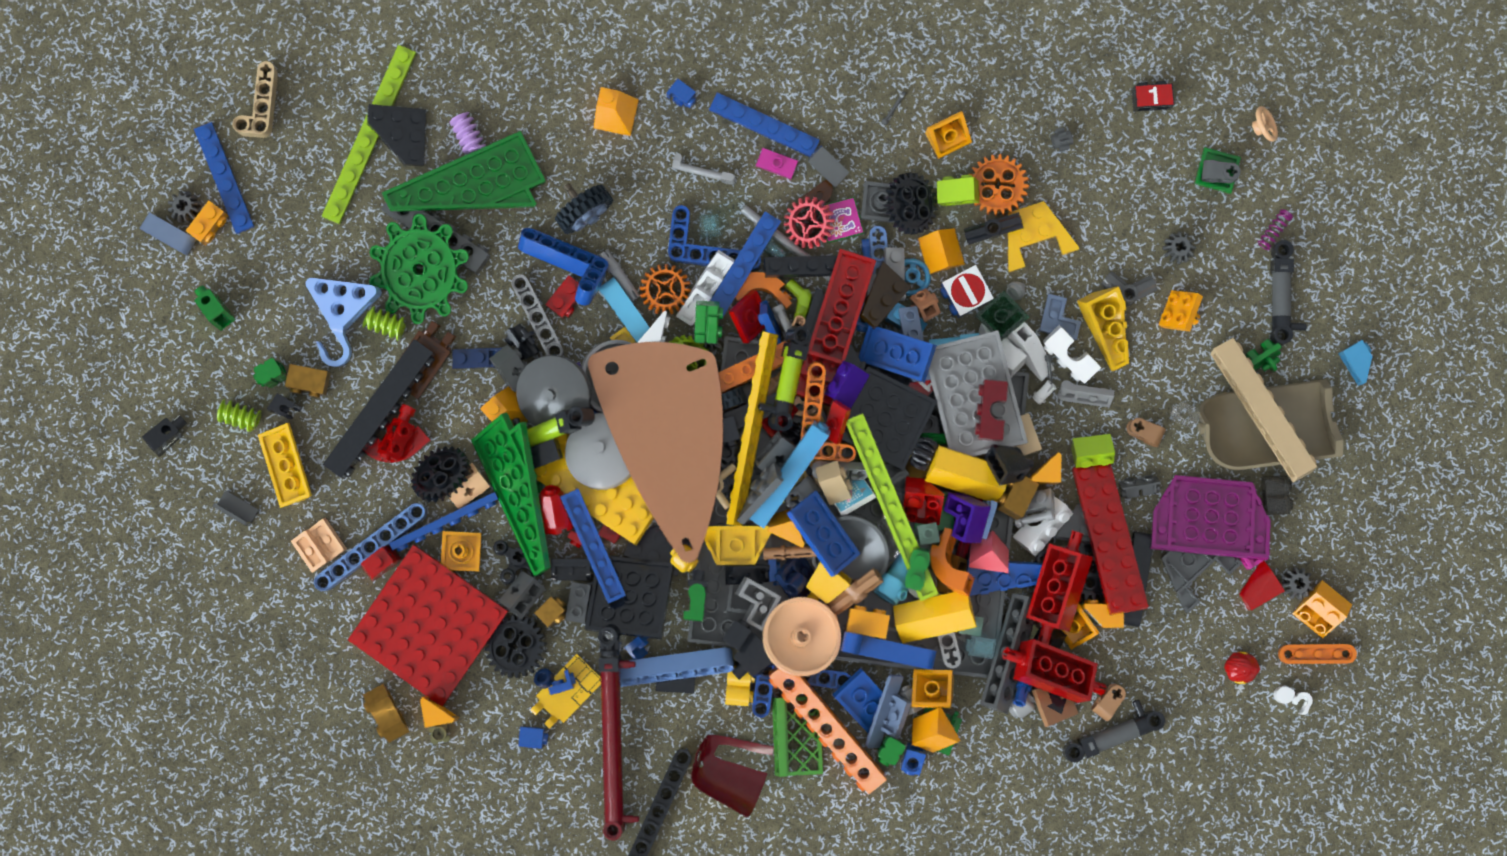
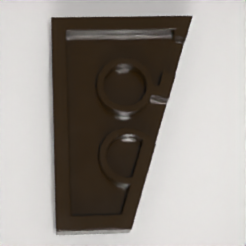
M884 261L880 263L879 271L873 281L870 294L860 314V317L873 329L881 323L911 288Z

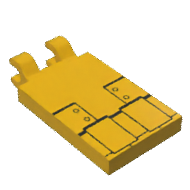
M578 654L557 673L553 681L563 679L564 683L567 682L564 670H569L570 673H574L576 684H573L574 689L550 695L548 688L542 689L536 695L539 701L530 709L537 715L544 708L552 715L544 723L549 729L559 719L564 723L601 685V677Z

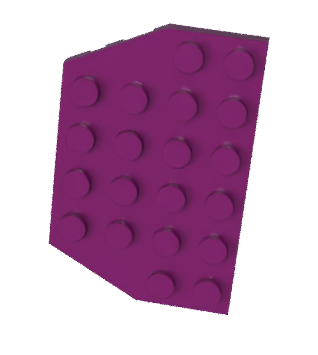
M1175 475L1153 511L1151 549L1268 560L1271 521L1265 513L1262 501L1256 493L1253 482Z

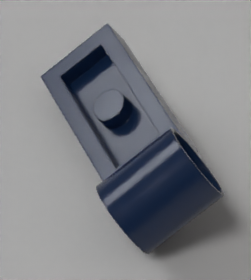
M502 348L452 350V369L495 368L489 358Z

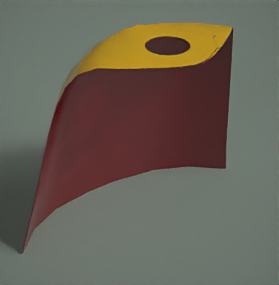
M707 735L696 753L691 772V781L704 794L748 818L756 806L768 773L717 758L714 753L718 745H730L773 756L774 746L720 735ZM701 750L700 758L697 762L698 754ZM701 761L704 763L703 767L699 766Z

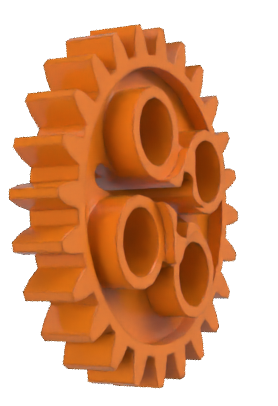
M999 154L998 159L991 155L990 161L984 157L985 163L982 164L978 161L979 168L972 167L975 174H969L979 182V203H974V206L981 205V212L986 208L987 215L994 211L995 216H997L998 211H1001L1002 215L1005 216V210L1012 213L1011 207L1014 206L1018 209L1017 202L1024 203L1021 196L1028 195L1024 191L1029 189V185L1024 184L1029 181L1028 177H1023L1026 174V170L1020 171L1022 164L1016 166V159L1010 162L1008 155L1005 159H1002L1001 154ZM991 171L994 173V177L986 179L984 177L985 173ZM1010 172L1014 176L1011 180H1005L1003 178L1004 174ZM997 182L1001 183L999 189H996L995 187ZM981 183H986V184H991V185L982 186ZM1012 184L1015 185V187L1006 186V185H1012ZM991 190L993 195L985 198L983 197V192ZM1010 191L1012 196L1009 199L1002 198V193Z

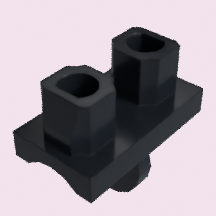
M518 324L506 331L508 335L504 340L508 345H515L522 355L521 360L528 359L540 352L535 345V341L532 339L536 334L533 330L527 332L521 324Z

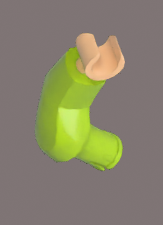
M792 278L785 285V288L797 298L792 326L795 323L804 326L812 302V293L809 289L801 287Z

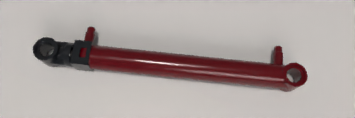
M608 624L598 633L601 655L598 661L599 672H601L605 824L603 834L608 840L613 841L620 838L625 830V823L639 822V816L623 815L620 670L622 668L635 667L636 662L621 660V655H619L620 629L614 624ZM606 631L613 633L614 638L612 640L605 636ZM610 825L617 826L619 831L613 832L610 829Z

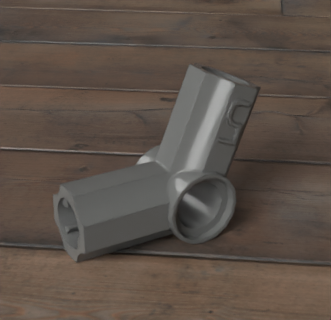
M1112 271L1100 284L1105 289L1119 286L1126 306H1131L1135 301L1158 290L1156 282L1150 275L1129 285ZM1124 293H1130L1132 295V299L1126 298Z

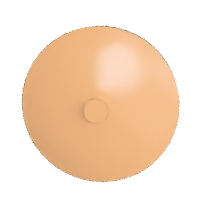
M797 597L782 602L769 614L763 628V645L771 662L783 672L794 676H810L823 671L834 661L841 645V630L835 615L827 606L811 598Z

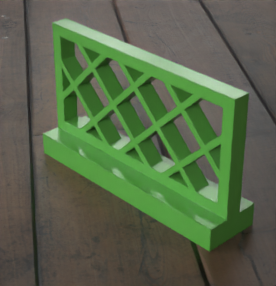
M807 696L796 697L798 701H805ZM773 697L775 776L823 774L822 744L818 739L820 736L816 731L811 733L804 727L807 721L804 720L801 724L794 717L796 715L795 711L791 714L787 710V702L783 697ZM814 709L809 714L813 716L816 713L817 716L819 714V710ZM792 719L799 725L793 734L787 728V724ZM801 729L809 734L803 743L795 737ZM811 738L817 742V747L813 752L805 746ZM792 739L800 745L794 753L788 749V743ZM802 748L810 754L804 762L796 757ZM812 757L817 761L818 770H810L806 766ZM794 758L801 765L796 771H789V763Z

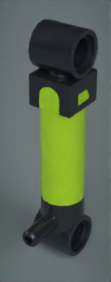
M792 326L786 332L788 343L783 345L781 356L784 359L774 405L762 402L758 405L759 410L771 413L768 417V425L773 430L787 431L793 424L791 415L802 363L806 361L809 347L802 345L807 344L811 339V332L805 326ZM798 331H799L800 334H801V337H800L799 340H798L797 337H796V334H797ZM780 416L783 420L781 425L778 424V419Z
M575 406L570 410L555 414V417L527 429L530 447L564 434L577 432L582 429L581 426H590L595 418L593 410L589 407ZM520 418L512 420L514 427L520 423Z

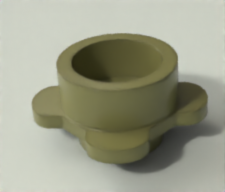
M447 724L429 727L432 744L449 741L450 736L447 734Z

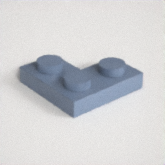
M1048 294L1039 332L1050 334L1060 325L1076 341L1081 321L1063 317L1067 298Z

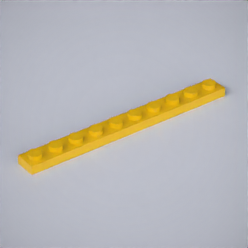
M762 332L759 340L760 348L755 361V375L752 378V390L748 398L749 406L745 416V428L741 436L742 444L737 457L738 465L734 474L733 490L730 494V507L727 511L726 524L743 526L737 519L749 494L764 411L759 410L758 405L761 402L766 403L778 340L777 334Z

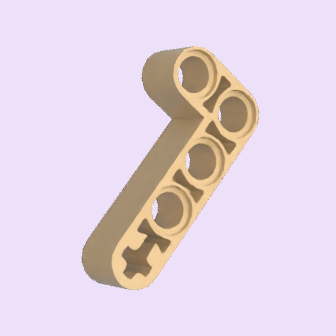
M268 61L261 62L257 68L252 116L241 115L233 120V128L241 136L265 138L272 133L278 71ZM268 69H270L271 72H268V73H267V76H266V74H265L264 72H267ZM270 87L267 94H262L263 88ZM264 105H267V111L261 113L260 108ZM246 122L247 127L239 130L240 124ZM261 124H266L265 130L258 131V127Z

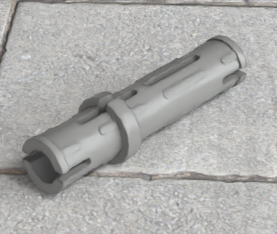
M606 249L605 252L603 251L599 254V257L608 261L607 272L612 274L631 302L638 299L640 294L621 269L620 262L617 263L612 256L610 250Z

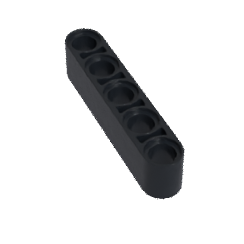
M1134 531L1132 535L1134 540L1131 542L1146 594L1152 555V534ZM1143 610L1124 613V625L1139 627Z

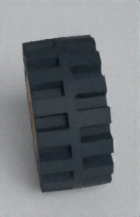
M742 387L721 394L723 412L748 402Z

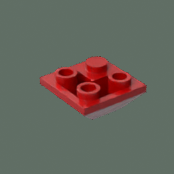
M906 477L902 507L908 521L923 524L936 523L939 525L944 493L933 484L926 482L925 479Z

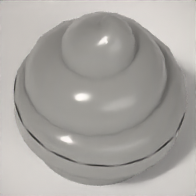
M1011 282L1006 289L1008 297L1012 300L1023 298L1025 295L1024 283Z

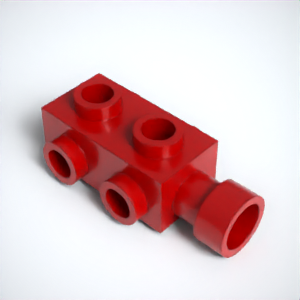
M405 404L401 405L398 418H393L392 422L388 424L387 432L379 443L377 451L380 454L379 458L388 462L391 459L399 460L404 454L407 441L413 434L415 426L408 422L411 417L413 418L416 410Z

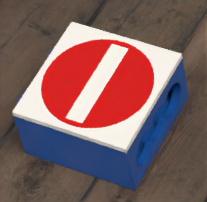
M976 265L942 282L940 285L941 289H939L944 299L947 298L951 304L948 306L953 316L956 315L958 319L994 299Z

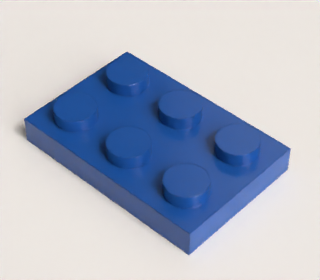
M860 668L832 695L863 729L869 733L883 692Z

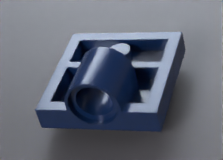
M789 558L774 576L789 599L807 597L811 591L807 589L806 585L814 570L806 558Z

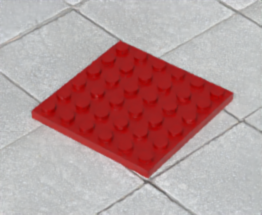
M414 544L357 625L348 641L443 707L509 611Z

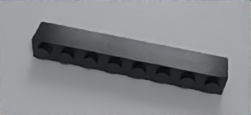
M414 339L322 465L342 479L349 478L355 471L354 466L358 461L361 462L367 454L365 451L369 445L373 446L377 441V434L380 430H385L390 423L388 419L392 414L395 415L401 407L399 404L403 399H407L413 391L411 389L412 386L421 381L424 376L423 371L426 367L430 368L436 354Z

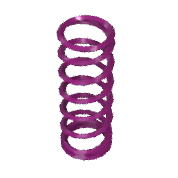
M1281 209L1279 211L1280 214L1276 215L1277 219L1273 220V225H1269V230H1265V235L1261 236L1262 240L1257 241L1265 250H1270L1272 246L1265 242L1263 237L1276 242L1267 235V231L1280 237L1270 227H1276L1279 231L1283 232V229L1276 226L1274 221H1278L1287 227V224L1281 221L1278 216H1283L1288 221L1293 219V215L1287 210Z

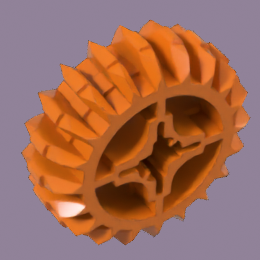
M665 264L664 270L661 269V265H657V272L654 268H651L652 275L645 273V277L648 280H641V283L646 286H641L640 291L646 292L640 296L641 298H647L643 302L644 305L651 303L648 308L650 311L656 307L655 314H658L661 309L662 313L669 310L670 314L673 315V308H676L679 312L680 307L678 305L683 306L685 304L683 299L685 300L689 297L685 293L691 292V289L685 287L691 284L690 281L684 282L688 278L686 274L680 276L682 269L675 272V265L672 266L671 270H668V264ZM662 275L672 276V278L665 282L656 279ZM677 280L681 285L680 296H677L672 290ZM651 283L658 288V293L654 300L650 295ZM670 285V293L664 292L661 294V287L663 286L666 288ZM664 298H670L674 300V302L671 304L659 303Z

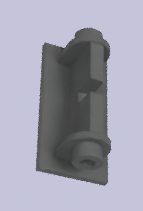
M1145 475L1139 479L1126 478L1124 481L1119 482L1123 489L1120 491L1121 497L1126 499L1139 497V490L1141 489L1143 496L1157 494V492H1160L1159 484L1161 482L1154 475Z

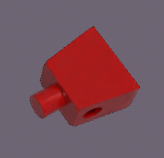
M386 545L361 563V567L372 582H374L402 561V558L395 550L391 549L390 545Z

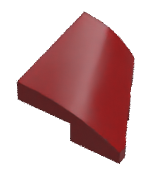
M1262 561L1253 574L1250 575L1248 582L1241 589L1239 595L1247 609L1253 610L1285 590L1267 563Z

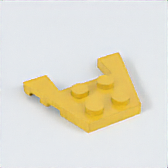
M1044 201L1007 214L1008 216L1019 212L1024 229L1007 233L1009 273L1026 267L1020 248L1053 237L1057 238L1062 255L1079 250V246Z

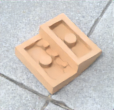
M326 518L321 519L310 529L305 530L291 541L312 573L347 550Z

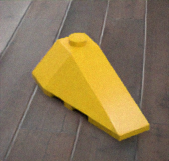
M1119 286L1093 292L1077 300L1083 318L1111 371L1129 364L1128 341L1126 340L1127 322L1125 321L1126 303Z

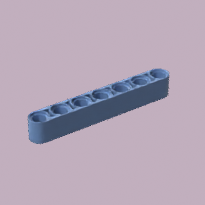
M418 503L410 505L319 573L314 579L315 588L320 591L331 590L361 567V563L378 549L390 545V542L399 539L427 517L426 507ZM420 507L422 515L416 518L413 515V511L415 508ZM400 519H405L407 522L404 529H399L398 527ZM386 530H389L391 533V538L388 541H384L382 538V534ZM373 542L375 550L369 553L367 551V544ZM354 554H358L360 557L357 564L351 562V557ZM339 565L344 568V573L341 576H338L335 571ZM323 577L328 579V585L325 588L320 585V580Z
M717 648L630 660L635 661L636 666L620 670V687L728 673L734 670L733 651L730 648Z

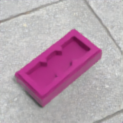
M762 148L756 167L792 179L798 161Z

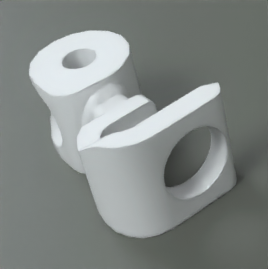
M1283 686L1276 688L1274 691V698L1278 703L1287 704L1292 701V704L1297 705L1301 699H1304L1305 702L1298 714L1306 715L1313 701L1309 693L1298 692L1295 695L1293 689Z

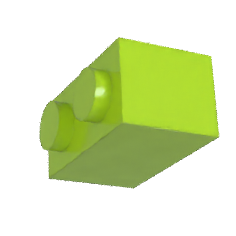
M962 175L959 179L943 177V180L937 181V201L939 205L954 206L979 203V182L972 175Z
M1111 434L1072 438L1071 450L1076 468H1088L1097 465L1105 466L1114 463L1115 450Z

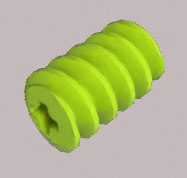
M373 306L367 312L362 327L367 326L368 330L374 329L376 333L382 330V335L386 336L389 333L390 338L396 336V340L400 341L406 324L404 323V317L397 321V314L389 318V311L382 315V309L380 308L376 313L375 306Z
M225 399L222 400L217 412L218 422L222 423L224 421L227 425L232 423L233 427L239 426L242 430L246 428L248 432H252L257 428L261 419V410L254 414V408L247 412L246 405L240 409V403L232 407L233 401L230 400L226 405Z

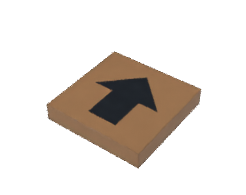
M1039 688L1031 690L1045 727L1079 714L1073 701Z

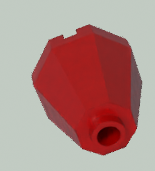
M548 485L542 489L539 502L545 534L559 535L565 528H567V531L572 530L573 524L560 498L564 494L558 486Z

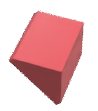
M993 530L989 532L987 539H982L981 543L970 544L969 568L1008 573L1009 549Z

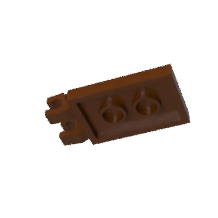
M434 321L430 323L426 330H419L413 340L415 339L436 354L430 368L426 367L423 371L424 376L418 384L415 383L411 388L413 390L411 395L417 399L421 398L452 353L449 346L456 338L450 332L446 333L442 341L435 338L434 335L441 326Z

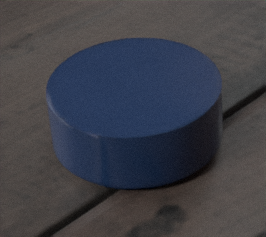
M547 668L538 670L534 676V683L542 689L550 687L554 681V674Z

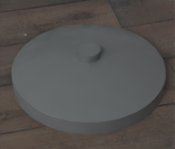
M546 355L533 360L521 372L516 387L519 408L524 417L534 426L554 418L555 414L570 410L575 406L590 408L592 394L587 375L577 363L564 356Z
M847 514L835 517L861 553L841 571L854 580L859 579L874 567L882 576L889 561V545L883 531L874 522L863 516ZM811 557L813 566L816 569L820 560L817 557Z

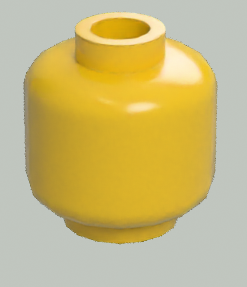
M683 544L686 552L692 550L689 545ZM674 549L670 552L672 555L670 563L682 573L687 571L690 573L699 563L698 557L695 561L686 563L679 558Z

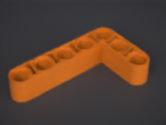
M818 361L811 363L808 367L800 440L806 433L805 427L808 424H812L814 420L817 422L821 420L826 371L824 365ZM814 366L822 368V373L819 376H814L811 373V369ZM816 385L820 388V392L817 395H811L809 388ZM816 405L818 407L817 413L809 414L807 412L808 406ZM826 440L813 459L850 462L855 458L856 450L854 446L846 442L835 444L832 441ZM824 446H831L833 452L830 455H825L822 452ZM847 447L851 448L852 455L844 457L841 453L842 450Z

